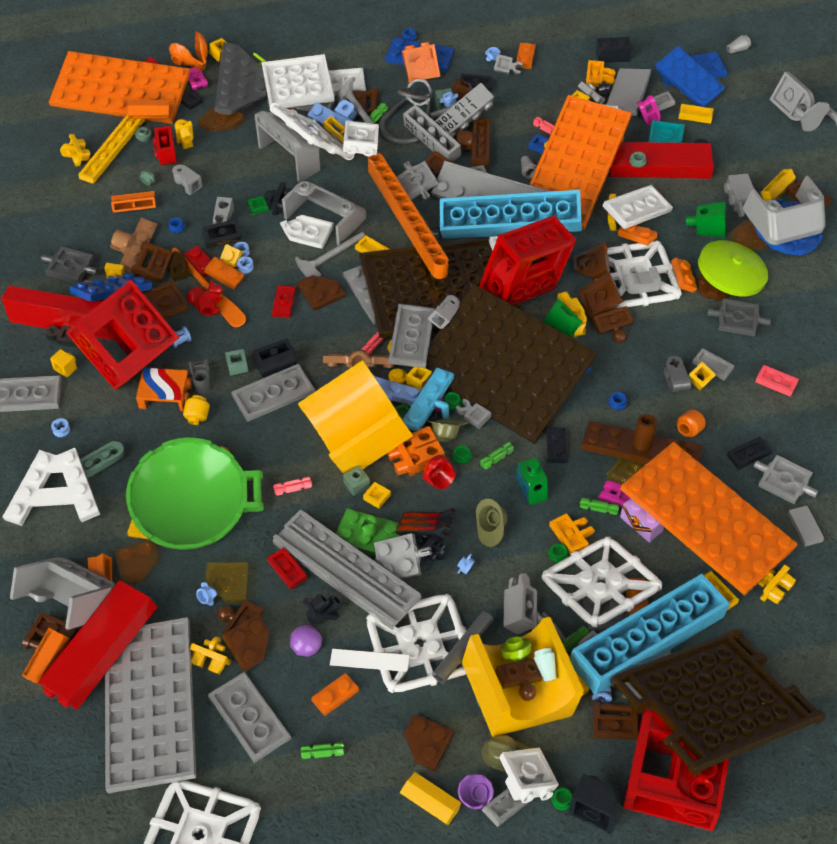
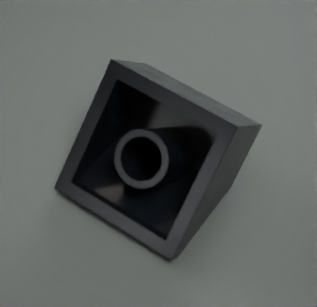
M583 773L572 796L569 814L611 834L617 813L605 783L601 782L596 776H588Z

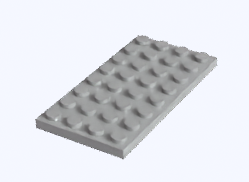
M188 617L143 625L105 674V789L107 793L196 778L191 639Z

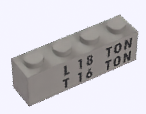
M480 83L434 122L454 139L459 130H465L469 122L477 120L482 111H487L492 107L494 96Z
M416 104L403 114L404 126L433 152H438L452 163L461 156V145Z

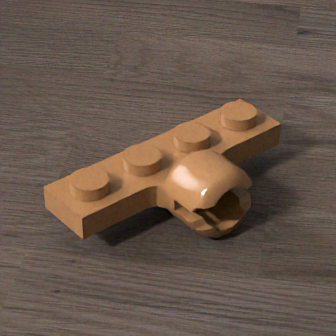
M141 218L133 234L122 230L114 232L110 247L124 254L120 265H124L125 273H131V268L135 265L140 254L141 244L143 242L150 243L157 223Z
M355 350L351 354L325 353L323 355V363H327V366H339V363H344L347 367L352 368L362 360L368 368L376 367V364H383L385 368H393L396 365L388 364L389 355L368 354L365 350Z

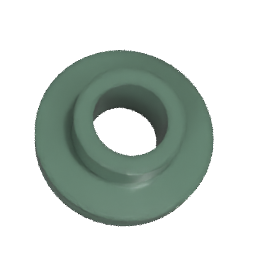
M141 127L135 131V137L141 142L148 141L152 135L151 130L147 127Z
M634 152L629 159L630 164L634 167H643L647 161L645 154L642 152Z
M141 171L139 179L144 184L150 186L155 183V176L150 171Z

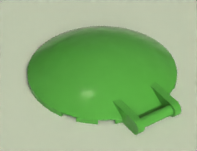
M200 438L170 440L162 443V446L155 450H150L139 460V464L134 472L131 473L126 490L128 511L138 530L156 544L178 550L201 548L218 541L230 532L239 521L243 512H259L264 510V503L261 498L263 472L260 470L243 471L228 450L213 444L212 441ZM247 481H253L254 502H247Z

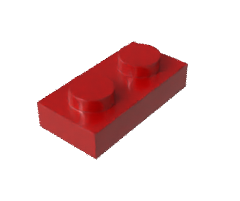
M199 246L183 253L186 259L203 277L208 276L204 270L211 259Z
M284 547L267 557L268 563L290 590L307 580L305 572Z

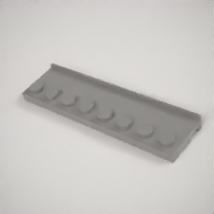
M444 161L437 179L438 185L434 186L432 196L442 199L551 191Z
M301 509L284 525L285 528L278 535L275 534L273 536L274 539L272 541L274 545L280 549L284 547L293 559L391 630L421 599V594Z

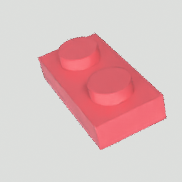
M763 365L756 378V383L790 397L799 379L766 365Z

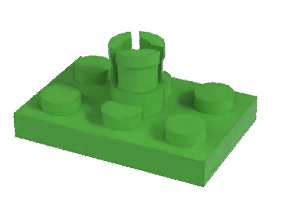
M348 508L336 532V535L362 553L376 556L375 542L399 537L401 534H396L399 524L397 522Z

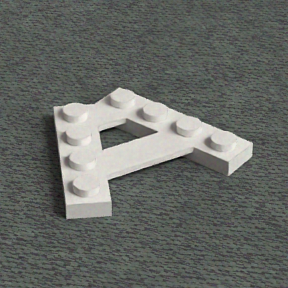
M73 448L58 455L39 450L6 509L3 519L22 526L32 507L69 504L75 505L81 522L100 515L77 450ZM63 472L68 487L43 488L51 473Z

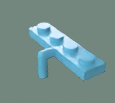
M440 368L435 369L403 418L408 429L415 432L422 429L435 407L441 409L442 419L450 418L448 403L440 399L453 381V373Z

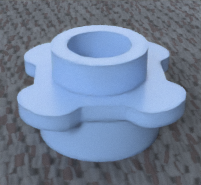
M496 47L489 48L485 52L487 55L486 60L489 62L496 61L497 55H500L501 51Z
M447 92L439 101L440 103L444 102L446 107L453 106L457 103L456 98H458V94Z
M471 553L467 558L463 556L457 566L460 568L457 572L458 574L460 572L467 574L475 561L470 558Z
M207 582L201 583L202 588H199L196 592L197 598L200 603L212 606L214 604V597L217 595L216 590L208 586Z

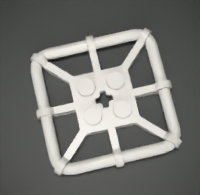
M278 103L270 105V111L285 121L290 129L295 130L306 139L308 144L323 148L331 154H338L347 160L354 158V154L351 155L343 152V144L320 126L317 120H312L298 114L293 109L289 110L279 106Z
M653 241L648 246L640 243L630 245L625 243L622 246L608 248V255L623 253L626 259L615 260L608 256L609 266L615 270L614 273L610 274L614 281H619L621 287L618 290L621 296L627 291L623 281L624 277L632 272L638 274L649 271V268L652 267L650 259L657 251L663 265L653 267L657 268L659 274H667L671 285L660 281L659 286L660 290L669 294L647 297L646 292L639 293L641 298L625 300L614 307V309L624 306L643 305L644 307L652 303L680 298L682 293L673 266L660 241ZM649 249L645 256L634 258L630 252Z
M605 537L578 552H572L568 558L542 573V580L562 599V603L565 606L571 607L592 627H598V625L608 622L625 611H631L635 605L662 589V581L645 567L637 556H633L617 541L611 539V537ZM604 547L601 561L590 566L583 560L584 557ZM610 547L627 562L615 568L608 561ZM574 563L583 570L576 575L556 574ZM635 568L649 581L629 580L624 574ZM557 583L573 584L579 590L572 594L567 593ZM627 589L644 590L630 599L625 598L621 594ZM586 596L595 603L592 616L577 601ZM613 598L620 604L599 616L601 605Z
M436 595L420 599L408 612L411 624L399 628L394 626L393 630L371 614H368L366 617L367 628L374 648L373 652L410 655L408 669L424 664L427 673L426 677L400 683L406 672L399 671L392 680L389 670H380L389 692H403L426 685H437L438 681L432 676L433 671L430 662L444 659L448 655L443 641L455 638L460 640L467 631L466 627L462 624L458 609L451 595ZM441 603L432 619L417 623L413 610ZM448 606L455 630L440 634L437 622ZM376 626L394 634L398 645L382 648ZM419 639L425 641L423 647H420L419 644L415 645L414 643H416ZM462 661L458 665L460 668H456L447 680L466 675Z
M187 780L171 782L172 784L166 789L155 817L150 821L151 827L143 844H153L159 829L175 832L170 844H249L259 819L261 807L257 802L255 803L248 798L221 791L219 787L210 788ZM181 789L210 797L205 811L189 807ZM175 792L184 809L179 824L163 820ZM218 800L244 807L226 817L212 814ZM250 815L240 843L223 838L228 825ZM202 830L204 838L196 840V837L193 836L194 833H199Z

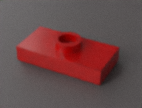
M278 285L272 317L290 318L296 287Z

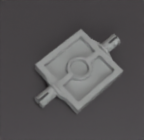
M406 161L407 164L404 163L406 170L396 176L410 199L420 194L424 199L429 198L430 194L427 190L438 185L435 176L425 161L415 166Z
M778 455L768 465L757 460L753 466L764 472L759 482V487L792 504H795L803 493L815 498L819 491L808 486L813 472Z
M411 533L375 542L376 557L373 561L399 579H405L421 575V557L432 555V550L430 546L419 549L416 545L415 535Z

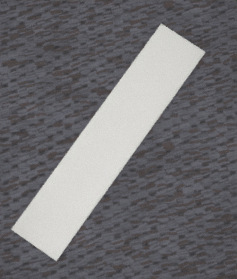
M332 649L330 665L407 672L410 655Z

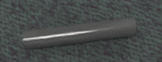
M482 611L432 673L434 679L439 683L444 684L462 661L470 636L479 634L481 637L494 621L488 612Z

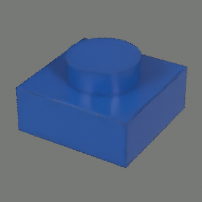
M536 134L529 142L528 149L543 154L545 149L544 143L549 139Z

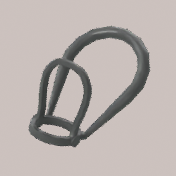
M415 79L406 88L398 89V94L406 97L386 111L379 121L380 133L386 140L400 145L415 144L421 141L416 136L397 138L390 135L386 131L385 123L406 100L417 106L427 105L426 114L431 118L430 100L433 98L434 93L431 84L425 79ZM415 82H423L428 86L429 93L425 96L410 94L411 86ZM413 99L426 100V101H425V102H422V103H418V102L414 101Z

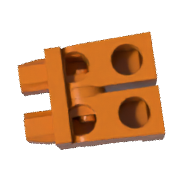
M430 426L412 433L413 436L387 453L390 461L398 458L401 460L394 463L397 475L408 473L409 476H413L415 473L424 471L429 459L437 455L445 456Z

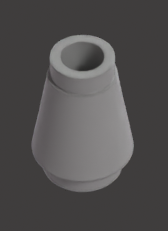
M741 35L726 46L727 52L732 54L748 50L751 46V41L747 35Z
M523 156L521 158L522 175L532 179L537 166L529 156Z

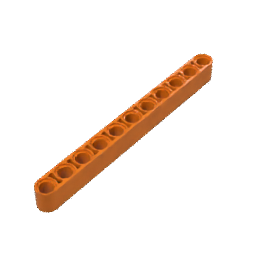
M380 153L368 156L369 174L430 273L437 279L446 278L448 275V257L387 161Z

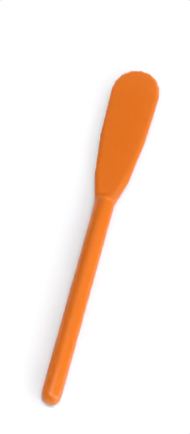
M173 248V249L171 250L172 252H174V251L180 252L177 248ZM184 256L188 262L190 273L207 291L209 283ZM223 294L219 295L218 297H222L223 300L215 303V306L220 309L222 316L232 327L244 325L246 322L245 314Z

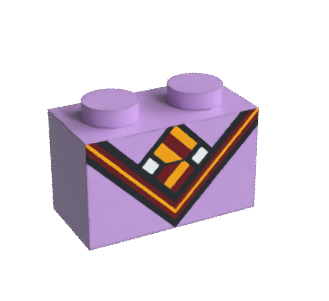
M631 498L622 505L620 518L649 543L663 532L664 526Z

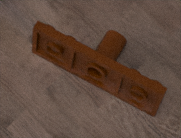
M642 414L638 417L635 431L619 426L588 421L581 450L647 464L671 443L675 442L695 460L700 462L703 445L655 435L657 419L652 415Z

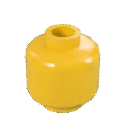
M193 395L192 398L186 400L183 416L188 420V423L199 425V422L207 420L210 404L206 398Z

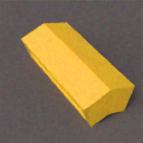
M330 116L324 121V128L343 143L345 127ZM333 124H334L337 128H339L342 132L339 133L337 130H335V129L332 127Z
M783 169L760 192L764 201L780 199L786 193L787 187L794 184L796 177L792 169Z
M416 772L406 781L400 791L402 795L447 825L450 824L460 809V801Z

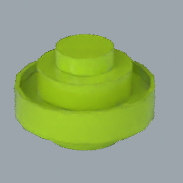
M520 636L509 638L500 646L501 656L513 662L525 660L533 649L531 641Z

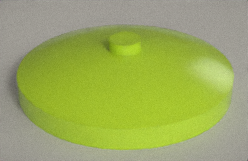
M727 240L713 241L708 243L699 255L698 266L704 278L711 285L727 294L741 297L755 295L764 288L768 280V270L763 260L754 251L742 244Z

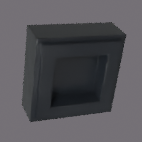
M191 91L182 97L181 103L191 110L202 104L203 100Z

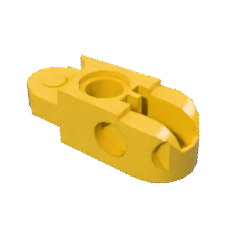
M566 291L558 293L557 298L583 321L572 338L585 335L587 318L585 310L577 297L571 299Z

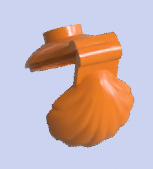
M198 31L195 33V50L199 60L195 59L189 50L181 44L174 43L169 46L173 63L179 66H191L201 71L205 70L208 48L207 42Z

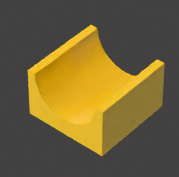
M363 360L298 403L329 449L330 458L343 474L358 466L362 469L366 468L413 436Z
M550 617L542 618L541 622L531 632L522 637L529 639L533 648L525 660L534 659V652L545 648H551L552 653H555L557 679L547 682L542 680L530 683L537 691L536 697L531 701L521 699L519 695L520 686L502 688L495 669L497 665L513 663V661L501 656V645H485L482 643L479 634L471 635L462 664L492 737L573 716L584 689Z

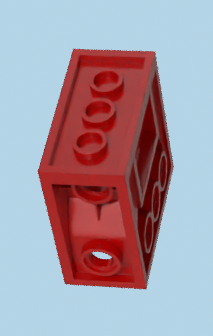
M555 215L500 234L496 240L479 287L513 306L553 291L558 284L577 239Z
M132 280L128 281L66 331L67 335L114 390L126 383L179 339V336ZM102 327L127 355L119 363L113 359L93 335Z
M645 709L639 728L623 808L713 831L720 815L729 759L702 770L697 776H693L688 771V766L680 757L664 744V739L674 732L655 711ZM683 742L679 743L695 761L698 760ZM646 750L672 756L668 779L642 772Z

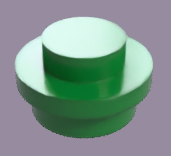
M450 392L443 398V402L448 403L449 410H456V406H461L462 404L460 396L455 392Z
M460 445L454 449L452 458L458 464H466L471 460L472 453L467 446Z
M560 543L554 544L548 551V557L554 563H559L568 558L569 555L567 548Z
M566 788L556 789L551 797L552 805L561 811L568 810L571 805L572 792Z

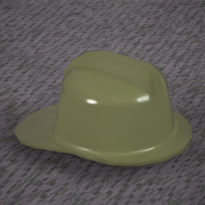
M448 418L428 422L432 424V432L438 442H449L457 437L460 426L468 424L470 421L462 418Z
M484 499L480 501L476 508L478 537L486 547H494L503 538L504 526L507 523V513L495 500Z
M498 735L489 739L484 744L481 754L483 761L488 766L507 773L499 758L502 752L529 749V747L513 740L507 735Z

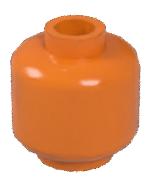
M694 409L686 411L677 420L678 431L683 436L689 438L698 435L705 428L706 424L704 416Z

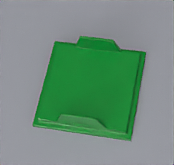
M560 299L556 301L543 320L545 324L571 338L583 322Z

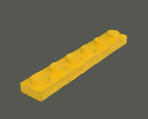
M127 114L78 174L79 179L94 184L145 119H129Z

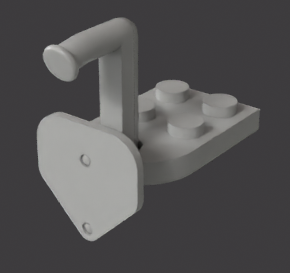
M784 72L769 100L790 119L801 121V127L804 131L815 130L825 115L832 118L837 125V113L829 107V104L827 102L815 104L813 93L790 72Z

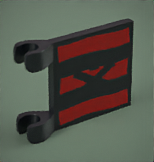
M450 508L444 512H403L396 529V534L437 535L443 539H449L451 533H446L444 530H450V524L456 522V517H449L450 514L454 515L456 511ZM441 520L447 522V523H444V524L440 525Z

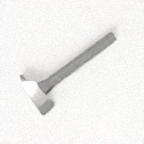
M351 77L340 89L336 101L340 103L342 100L349 99L364 122L374 124L354 97L352 90L355 77Z
M361 232L315 260L308 262L307 260H300L298 257H295V261L306 277L311 275L321 277V273L316 270L319 265L359 242L365 234Z

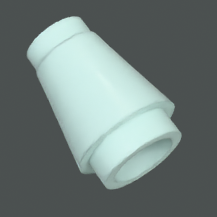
M545 648L535 651L534 661L544 682L557 679L555 653H552V649Z

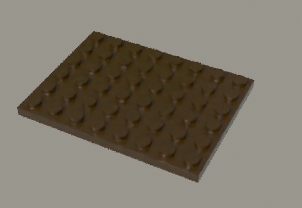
M490 238L439 243L449 260L448 275L443 279H437L432 276L415 247L359 253L379 338L393 336L398 304L436 309L448 295H454L461 303L473 285L479 287L492 253L489 243ZM519 304L514 305V307L520 309ZM432 325V331L440 330L436 325Z
M473 285L459 304V308L450 322L443 329H440L429 344L426 369L432 371V374L436 368L453 373L454 379L445 392L457 393L461 400H468L472 407L476 403L491 412V419L535 444L595 361L598 352L482 288Z

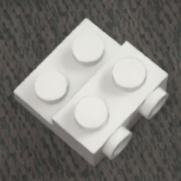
M345 121L343 152L351 155L355 153L364 154L365 156L376 155L379 124Z
M540 748L502 752L499 758L508 774L505 783L514 801L521 800L522 803H528L536 797H540L541 800H547L553 796V792L559 784Z

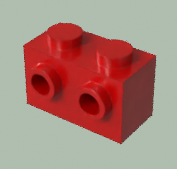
M171 126L154 128L155 137L153 138L154 148L157 147V149H154L155 158L159 159L160 165L177 163Z

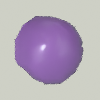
M301 625L291 633L289 646L296 655L309 657L316 654L321 648L322 637L315 627Z
M469 774L460 781L458 795L465 806L471 809H483L485 805L493 800L494 789L492 782L485 776Z

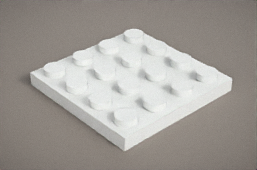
M325 54L262 62L269 106L272 103H278L279 106L288 108L312 105L316 102L327 103L334 101V93Z

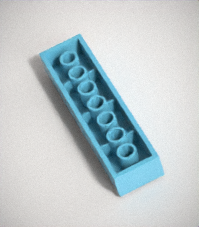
M580 190L440 199V232L442 239L497 236L554 215L569 232L582 231Z
M700 574L574 648L570 661L576 673L592 692L597 695L612 686L610 680L614 675L655 660L724 618L730 603L703 574Z

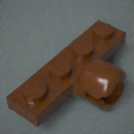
M478 118L473 123V132L459 130L456 141L461 145V150L472 151L471 165L488 166L490 119Z

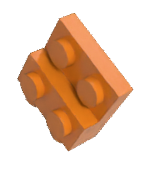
M430 42L420 43L421 47L414 48V45L406 46L405 50H402L409 83L415 79L440 77L434 44L430 45Z

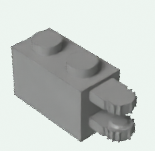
M748 174L728 176L727 183L724 184L725 193L729 195V204L733 206L734 212L737 211L739 217H744L745 212L742 209L751 190L754 189Z
M526 573L520 574L519 580L514 577L509 580V588L504 590L503 627L516 634L523 633L537 626V590L530 586L529 576Z

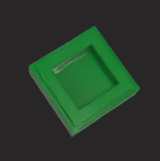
M264 196L247 200L252 215L269 211Z

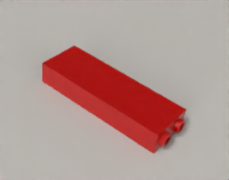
M621 142L609 170L610 177L711 179L714 167L711 143ZM634 152L645 154L647 161L643 167H634L630 164L629 159Z
M8 286L6 292L2 295V303L10 322L49 329V326H56L58 329H61L62 326L72 327L77 321L102 303L101 301L90 302L83 298L15 286ZM103 327L93 334L96 338L113 340Z
M119 580L39 680L38 683L44 688L42 692L51 699L54 696L57 697V701L68 709L71 706L78 710L157 609L152 599Z

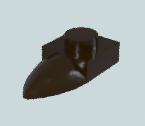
M174 251L170 258L169 268L171 278L176 282L189 275L190 269L184 256L180 252Z

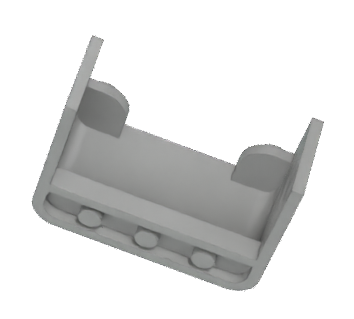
M260 111L255 114L258 146L260 149L277 141L295 157L297 181L299 183L320 171L318 146L308 144L306 139L295 130L290 129L286 122L274 113Z
M805 176L795 195L801 204L783 208L776 200L764 201L758 192L752 189L742 209L763 238L772 245H779L820 234L826 226L824 195L809 176Z
M308 181L298 183L282 199L285 219H288L307 199L344 217L335 226L338 246L366 219L365 208Z
M56 557L14 567L10 599L14 600L30 596L37 602H45L52 598L68 606L65 628L69 630L83 626L115 587V583L66 558Z

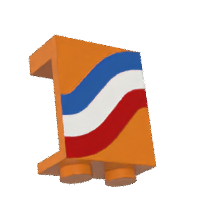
M143 368L136 395L139 409H146L148 401L178 402L180 411H184L186 400L189 399L188 389L192 388V378H189L188 370Z

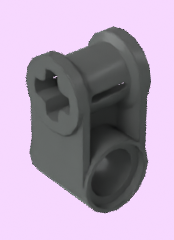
M670 356L666 361L664 375L670 392L676 393L690 390L691 380L682 359L678 356Z
M204 358V361L193 363L188 361L195 391L199 394L208 393L211 389L207 358Z

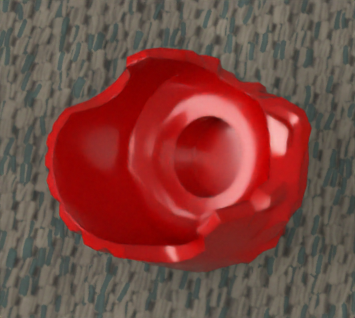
M437 455L429 459L425 465L423 480L432 487L443 490L454 481L456 473L446 456Z

